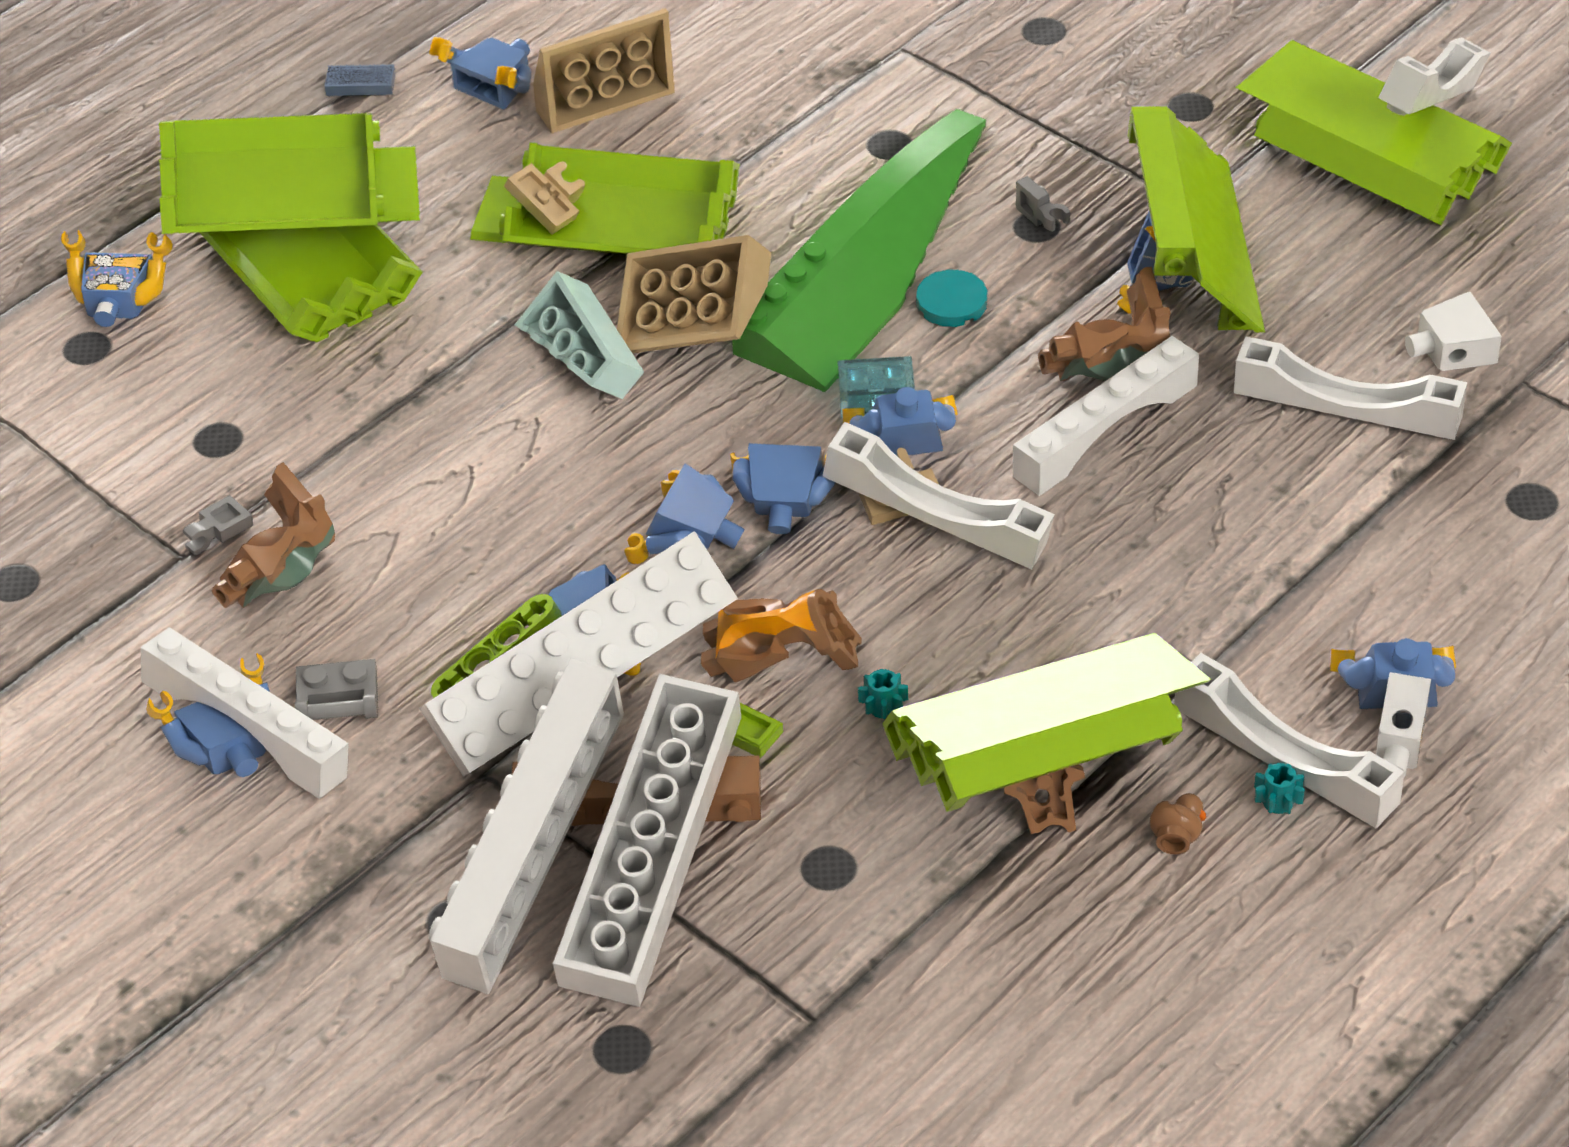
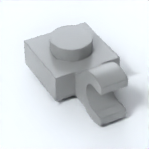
M1028 176L1016 181V209L1036 226L1043 224L1047 230L1054 231L1056 219L1062 220L1065 224L1070 223L1069 208L1062 204L1050 203L1049 194L1044 187L1039 186Z
M229 495L198 512L200 521L191 523L183 529V533L191 540L185 544V547L194 555L201 554L209 547L213 538L216 537L223 543L252 527V514Z

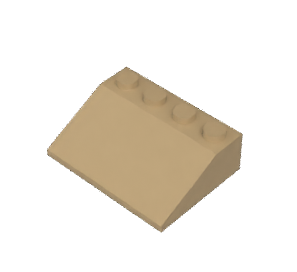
M666 8L540 49L533 81L536 112L551 133L675 93L669 12Z
M744 235L627 253L617 324L619 334L632 354L740 339L768 286L772 252L751 236Z

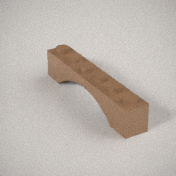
M728 756L705 822L761 820L760 757ZM512 762V775L518 762ZM593 779L571 826L604 824L619 783H609Z

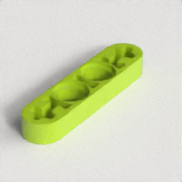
M539 594L521 605L436 679L431 687L433 698L474 673L475 667L482 661H493L562 616L561 611L552 597L547 594ZM520 634L515 642L510 645H504L509 637Z

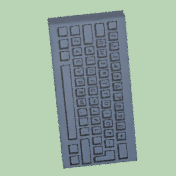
M395 65L328 66L325 81L326 96L392 95L396 76Z

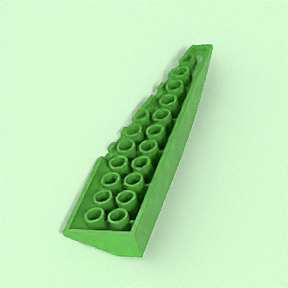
M955 109L920 134L866 180L768 282V286L741 338L732 340L733 354L826 392L903 306L906 299V291L908 287L912 286L916 278V270L919 263L923 262L926 256V248L929 242H932L949 206L950 196L955 193L958 187V179L961 173L965 172L968 165V157L971 152H974L983 133L986 119Z

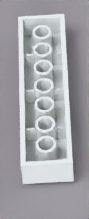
M694 531L436 696L419 709L461 774L465 776L534 732L537 713L542 705L547 706L552 696L553 681L559 671L564 672L570 658L615 672L618 677L737 600L738 597Z
M570 658L564 672L559 671L552 685V696L547 706L542 705L537 713L535 730L531 739H526L522 743L517 758L518 765L513 775L508 774L505 777L500 790L501 799L496 809H490L483 823V835L478 845L474 844L469 849L465 860L466 869L460 881L455 880L451 885L447 896L448 905L442 917H436L430 928L429 941L431 942L442 979L489 995L624 716L617 674L615 672Z
M659 674L553 962L559 987L637 1007L641 1006L741 720L739 692Z

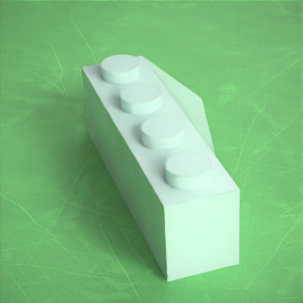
M556 271L515 323V326L527 332L530 338L548 349L551 355L567 365L566 367L591 387L620 399L625 397L644 373L588 284Z

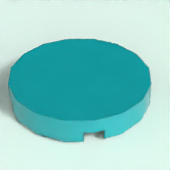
M947 269L934 272L924 278L917 287L916 306L918 311L920 310L924 313L926 320L940 326L958 327L965 325V321L972 318L974 322L987 309L988 290L984 282L975 274L963 270Z

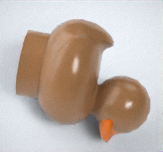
M1191 793L1183 794L1176 800L1175 804H1170L1169 801H1162L1154 808L1150 816V827L1157 837V847L1163 852L1175 855L1183 854L1189 850L1190 844L1200 837L1203 828L1202 821L1207 816L1205 811H1203V803L1197 795Z

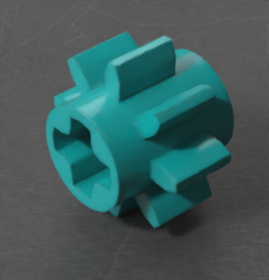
M887 669L876 670L870 675L865 674L864 686L858 687V702L865 703V714H872L877 718L886 719L892 710L902 708L903 701L908 700V685L901 684V674H895Z
M1268 764L1265 774H1255V803L1263 802L1268 813L1290 814L1294 803H1304V774L1297 775L1290 764Z

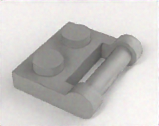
M367 659L296 666L295 709L312 720L365 715L366 719L378 718L376 660Z

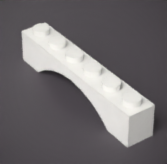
M1461 37L1452 40L1429 66L1409 56L1397 59L1378 98L1388 103L1386 107L1389 110L1405 116L1406 114H1412L1473 90L1491 53Z
M1174 336L1157 345L1013 444V478L1038 496L1048 491L1068 476L1076 462L1090 445L1119 419L1149 404H1172L1197 387L1199 353Z
M1245 336L1236 359L1234 381L1235 394L1455 440L1463 416L1467 382L1435 375H1427L1416 380L1391 384L1352 381L1313 367L1297 357L1281 343Z
M846 422L843 423L828 446L822 476L1031 570L1047 544L1055 516L1051 512L1021 499H981L944 488L906 465L887 447L880 437Z
M169 627L141 646L142 683L159 694L161 691L168 692L173 700L197 701L231 717L247 729L267 749L291 781L315 797L322 798L347 778L349 743Z
M1200 653L1191 661L1211 680L1208 683L1175 693V705L1181 713L1267 764H1290L1297 775L1304 774L1305 787L1374 828H1377L1400 805L1405 771L1370 751L1354 752L1336 749L1304 736L1279 720L1265 708L1244 686L1234 671L1203 653Z

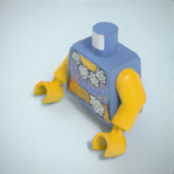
M78 230V241L75 244H68V234L64 231L61 235V241L70 254V258L66 259L68 285L76 300L81 304H85L87 315L94 317L98 325L110 327L115 323L116 318L133 319L138 317L144 305H147L161 293L166 269V262H163V258L173 248L170 238L165 234L163 235L162 244L156 247L158 242L157 235L154 232L148 234L146 244L153 251V258L151 254L85 252L83 258L80 257V252L84 250L86 241L82 233Z

